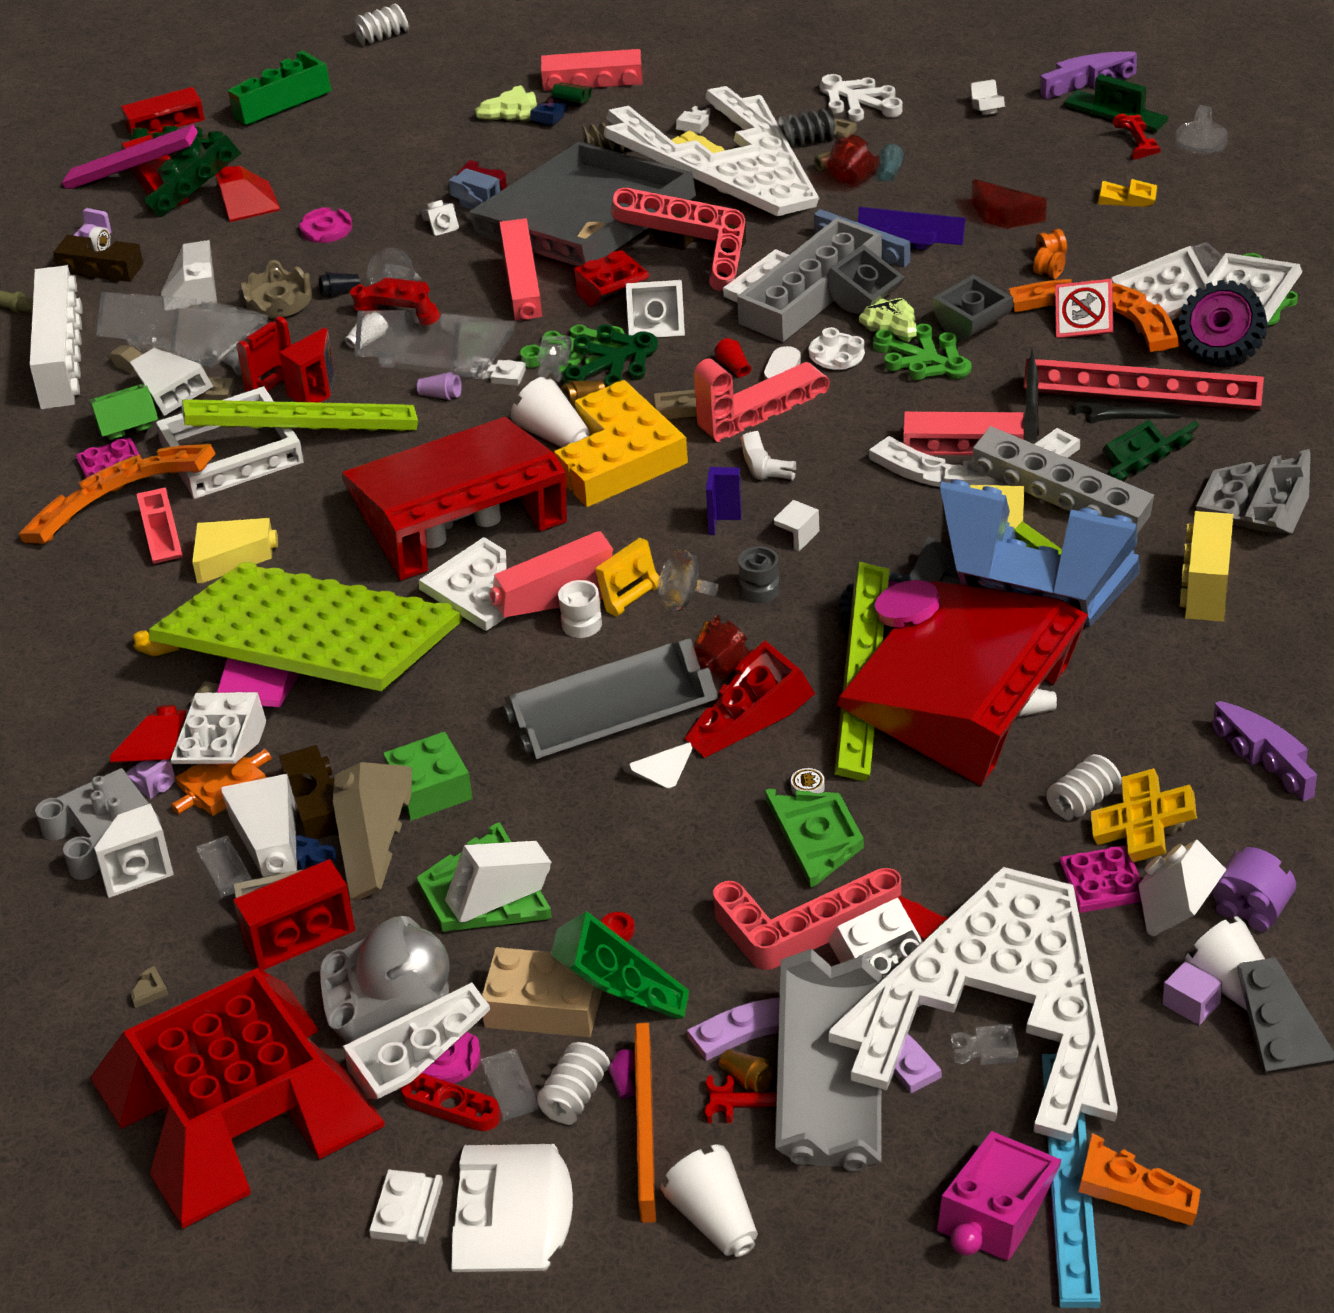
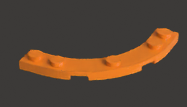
M1051 280L1009 288V294L1013 297L1014 311L1020 312L1040 307L1056 306L1055 285L1072 283V280ZM1112 283L1113 311L1125 316L1137 325L1145 338L1150 352L1165 351L1169 348L1179 347L1178 336L1172 321L1159 304L1154 305L1147 301L1146 295L1135 289Z
M211 444L182 445L158 449V455L142 459L140 455H136L120 461L79 482L78 484L81 488L65 498L64 495L58 496L40 511L18 534L23 543L45 544L52 540L53 534L61 526L67 524L75 513L110 491H118L127 483L156 474L187 471L192 473L200 472L207 467V463L216 453Z

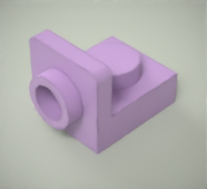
M85 208L82 211L85 224L74 236L88 237L94 227L107 228L109 233H111L107 212Z
M168 759L161 760L160 762L144 760L126 772L137 789L150 799L160 792L167 791L176 781L172 763Z

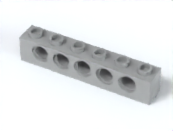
M990 426L973 447L972 470L1009 486H1024V492L1057 505L1062 509L1079 511L1080 508H1090L1098 511L1099 516L1112 518V515L1126 516L1132 519L1131 523L1137 524V534L1151 516L1154 494Z

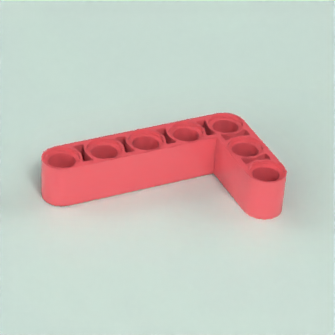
M620 188L614 193L611 215L616 221L716 241L709 283L714 290L723 291V287L735 279L745 227V217L740 211L631 188ZM619 203H626L629 207H622ZM647 208H652V209H654L656 212L651 213V212H648L646 209H647ZM674 213L680 214V215H682L683 217H682V218H677V217H674L672 214H674ZM699 219H706L710 223H703ZM727 224H732V225H734L736 228H735V229H731V228L727 227L726 225H727ZM728 248L732 253H726L722 249ZM717 273H726L728 277H721Z
M704 359L694 370L697 424L716 442H721L720 439L732 437L744 431V428L748 426L753 427L768 420V417L774 414L777 416L792 409L791 407L796 404L801 405L816 398L815 395L826 393L830 385L829 378L812 364L805 362L733 395V379L731 374L713 359Z
M877 869L771 920L742 885L734 881H724L716 885L713 890L714 914L718 923L756 968L770 970L780 966L781 959L809 949L814 950L828 943V938L837 926L897 898L899 895L901 896V876L894 869Z

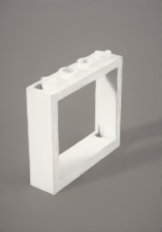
M265 387L224 399L229 401L274 402ZM182 413L156 421L160 443L163 448L180 446L177 442L178 440L220 427L184 425ZM275 427L282 438L280 441L207 464L205 469L197 473H192L191 471L178 473L193 499L303 463L301 444L292 428L282 429ZM291 453L293 457L287 459L286 454ZM203 482V487L196 489L197 484Z

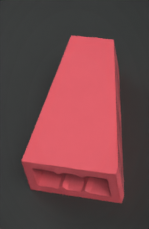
M527 218L500 222L504 264L515 321L542 317L540 293Z
M601 531L594 532L494 574L493 588H490L489 591L491 603L498 608L503 618L560 608L558 597L560 588L566 583L576 580L594 583L598 587L599 599H603L595 568L612 557L613 548Z

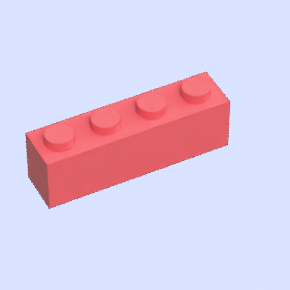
M630 49L541 56L543 91H551L554 84L561 82L591 88L643 84L641 50Z
M905 412L904 444L927 455H972L973 447L990 426L1024 440V412Z

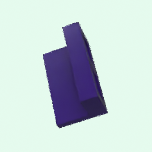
M709 467L706 485L709 535H715L717 520H741L740 468Z

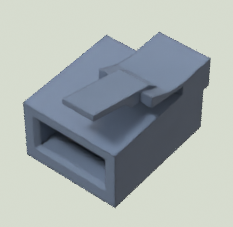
M464 169L460 174L454 175L449 179L451 196L459 198L460 206L474 209L500 192L498 178L470 169Z

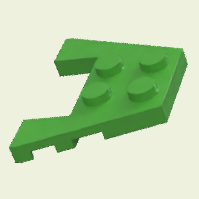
M499 822L489 828L490 833L479 840L475 837L467 842L466 845L511 842ZM461 852L455 857L451 854L416 877L418 888L442 932L552 918L551 908L539 890L471 920L459 922L446 903L445 898Z

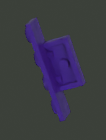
M859 207L857 222L908 240L912 248L927 249L928 245L934 243L963 245L966 218Z

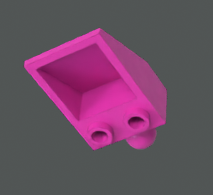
M227 658L217 693L258 692L262 706L280 707L300 673Z
M991 1131L942 1195L937 1231L950 1236L953 1249L961 1255L970 1256L980 1249L1008 1261L1032 1224L1059 1170L1061 1159Z

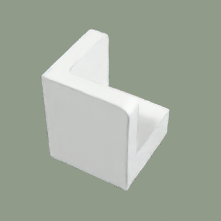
M792 500L774 518V525L793 532L794 550L800 551L819 532V510Z

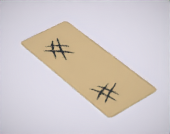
M587 222L578 234V237L586 239L601 229L606 222Z

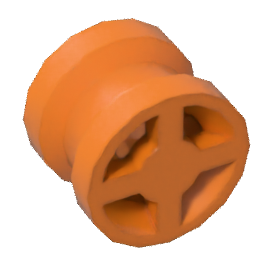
M1058 228L1052 230L1050 234L1038 233L1036 236L1037 251L1044 247L1049 249L1051 253L1058 251L1066 254L1067 241L1063 231Z
M1040 248L1034 260V273L1038 275L1045 273L1049 275V278L1057 279L1065 266V254L1058 251L1051 253L1047 248Z

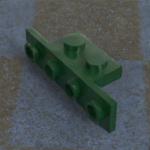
M1103 74L1095 78V95L1076 90L1064 101L1065 107L1113 120L1118 114H1125L1126 116L1140 115L1143 119L1142 121L1147 126L1145 130L1155 133L1168 121L1167 115L1145 109V86Z
M226 134L208 149H205L202 143L195 139L190 147L182 149L156 170L164 183L144 198V200L159 217H162L242 153Z
M1149 419L1108 442L1102 450L1115 467L1109 470L1106 475L1124 482L1129 477V473L1133 471L1136 474L1141 473L1149 467L1150 461L1156 458L1158 461H1162L1172 453V448L1178 446L1179 449H1182L1193 441L1194 437L1192 435L1199 426L1198 422L1194 421L1164 438Z

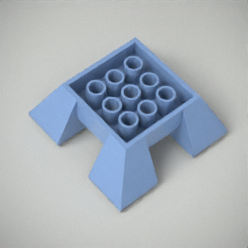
M952 479L950 483L941 481L940 491L956 570L961 585L1060 599L1088 614L1084 626L1090 627L1139 575V555L1134 554L1133 550L1138 540L1137 524L1131 523L1132 519L1126 516L1112 515V518L1099 516L1098 511L1090 508H1080L1079 511L1071 510L1060 555L1057 549L1047 546H1039V550L1026 547L1025 542L1016 539L1014 527L1009 526L1010 523L1007 522L1010 510L1006 495H1003L1001 490L989 486H984L982 490L971 488L969 483L957 479Z

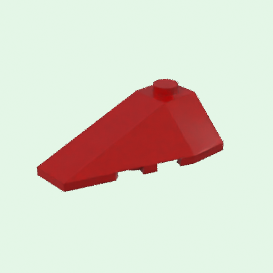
M766 640L740 661L735 668L736 676L729 685L724 684L718 691L720 698L713 707L705 709L684 738L686 742L691 743V746L703 758L791 715L815 695L801 669Z

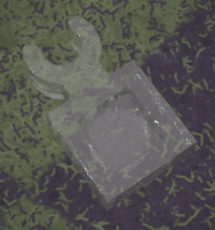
M570 336L542 337L538 355L540 363L538 374L540 377L546 379L548 374L553 373L556 382L561 380L562 372L559 367L568 365L572 347Z
M1013 1024L976 1027V1036H971L964 1032L951 1034V1047H963L962 1049H954L955 1063H966L973 1057H980L981 1065L1018 1062V1049Z

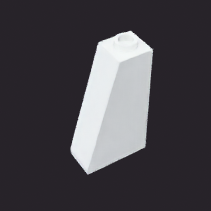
M283 774L221 787L228 815L262 876L268 877L297 871L295 800L288 775Z

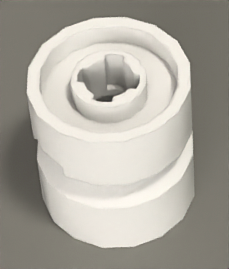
M585 580L571 581L562 586L558 593L560 612L562 613V630L567 635L576 638H584L596 634L602 626L598 587L594 583Z

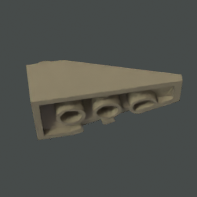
M359 762L334 775L333 805L349 896L352 901L361 900L382 889L392 857V852L389 850L393 834H399L402 823L398 821L402 806H408L411 798L412 769L409 766Z

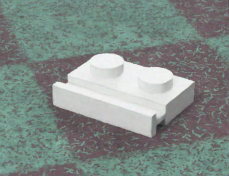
M388 1169L369 1230L371 1238L401 1242L413 1241L425 1244L443 1184L442 1175L430 1178L426 1177L425 1173Z

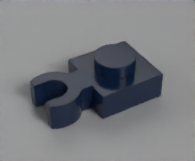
M551 98L548 100V104L540 103L530 111V120L540 122L544 126L555 124L564 117V113L567 111V101L557 103L555 99Z
M295 835L297 870H304L307 865L314 866L325 860L335 861L337 859L334 847L330 845L319 846L317 839Z

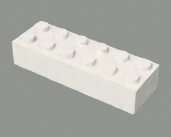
M68 265L35 269L30 368L41 409L75 405V395H80L78 378L81 377L78 362H81L79 346L82 345L79 330H82L80 314H82L81 299L75 296V292H77L75 275L70 276Z

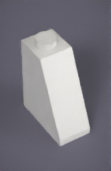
M157 348L149 350L130 362L141 382L148 386L151 397L164 416L182 406V399L192 400L213 387L200 363Z
M537 841L464 845L445 901L458 921L466 922L541 890L549 873L551 861Z

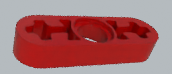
M423 1073L418 1075L411 1083L401 1087L404 1103L418 1111L477 1131L491 1130L500 1122L499 1103L495 1098ZM420 1088H424V1089H425V1092H424V1091H418V1090H420ZM412 1090L418 1091L416 1095L412 1094ZM449 1098H456L461 1101L454 1108L441 1106L442 1102ZM485 1110L490 1111V1114L484 1113L481 1117L477 1116V1113H483Z

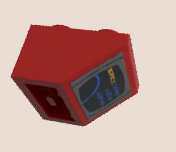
M623 250L611 252L608 256L587 261L584 265L574 268L577 293L590 307L626 295V283L646 282L649 278V272Z
M324 327L279 352L287 396L295 402L321 403L331 396L335 369L328 329Z

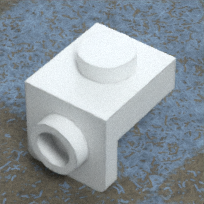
M995 80L979 81L970 84L973 109L982 111V114L997 113V108L1005 107L1004 96L997 95Z
M442 200L428 203V209L421 210L423 220L430 222L434 235L437 236L459 229L453 203L443 204Z

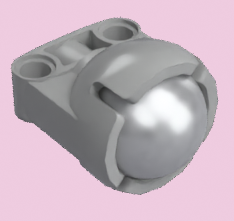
M408 916L393 917L376 926L365 939L344 950L332 951L321 963V989L326 1018L329 1026L346 1044L449 994L447 982L449 958L444 945L434 934L420 928Z

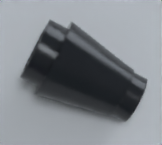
M326 271L325 274L319 275V291L322 297L328 296L329 299L349 293L354 286L360 285L358 274Z

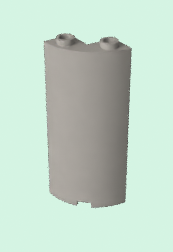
M812 949L781 959L775 1149L790 1157V1160L795 1164L843 1166L848 1171L858 1172L864 1170L866 1166L881 1163V1089L851 1081V1071L859 1050L829 1042L830 1029L882 981V973L863 956L832 967Z

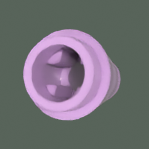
M452 372L418 379L417 392L420 396L451 400L454 397L460 396L461 380L457 374L453 375Z

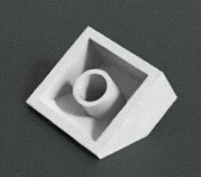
M682 280L626 283L629 335L646 331L654 334L656 337L685 336Z
M151 804L118 814L94 847L108 898L174 875L163 830Z
M1197 839L1186 846L1178 844L1166 857L1162 858L1159 855L1145 867L1144 870L1147 874L1140 882L1139 890L1147 933L1156 936L1194 916L1226 871L1221 863Z

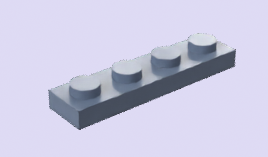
M821 209L814 214L815 234L838 217L881 234L883 260L902 267L910 263V241Z

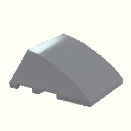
M1310 450L1300 451L1299 457L1285 460L1281 459V455L1272 457L1270 463L1255 466L1252 462L1213 470L1196 505L1197 511L1233 514V525L1271 533H1293L1309 498Z

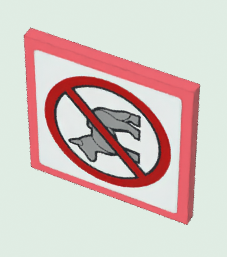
M1112 279L1055 285L1056 338L1113 333Z

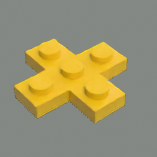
M1154 768L1121 777L1124 802L1091 811L1092 832L1097 845L1127 838L1128 854L1132 862L1166 854L1164 827L1197 819L1195 796L1190 784L1160 792L1159 777Z

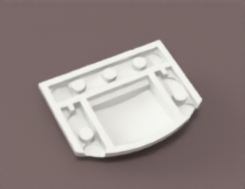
M554 1144L464 1145L459 1163L460 1180L455 1226H453L452 1272L546 1271L551 1265L550 1261L547 1260L558 1247L561 1249L566 1239L573 1209L571 1179L568 1168L559 1155L558 1149Z

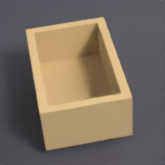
M496 947L482 994L483 998L490 1005V1011L483 1016L484 1027L591 1037L602 990L595 988L553 958L551 952Z

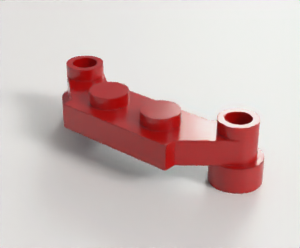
M384 277L378 283L367 287L356 285L350 290V295L354 301V309L360 317L370 312L376 313L378 310L377 304L415 308L416 316L420 324L424 326L431 325L440 318V312L436 304L431 303L427 295L430 289L426 282Z

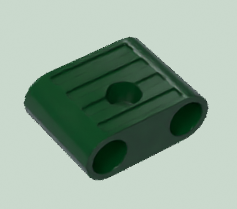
M564 82L554 84L552 89V99L580 104L587 103L592 94L591 87Z

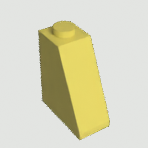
M270 518L197 523L192 561L197 583H204L221 577L243 562L258 564L272 559L273 548H278L277 530L271 529Z

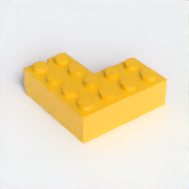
M625 380L575 400L576 412L590 430V435L554 451V455L566 472V487L570 491L573 490V494L586 507L688 463L686 436Z

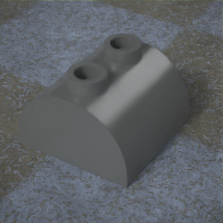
M861 245L830 267L827 274L828 289L834 301L845 311L854 314L863 313L865 307L874 305L880 299L886 297L897 289L905 279L901 273L865 245Z
M974 274L933 297V309L939 324L946 332L954 333L956 339L959 340L967 339L1005 317L1013 308L1012 296Z

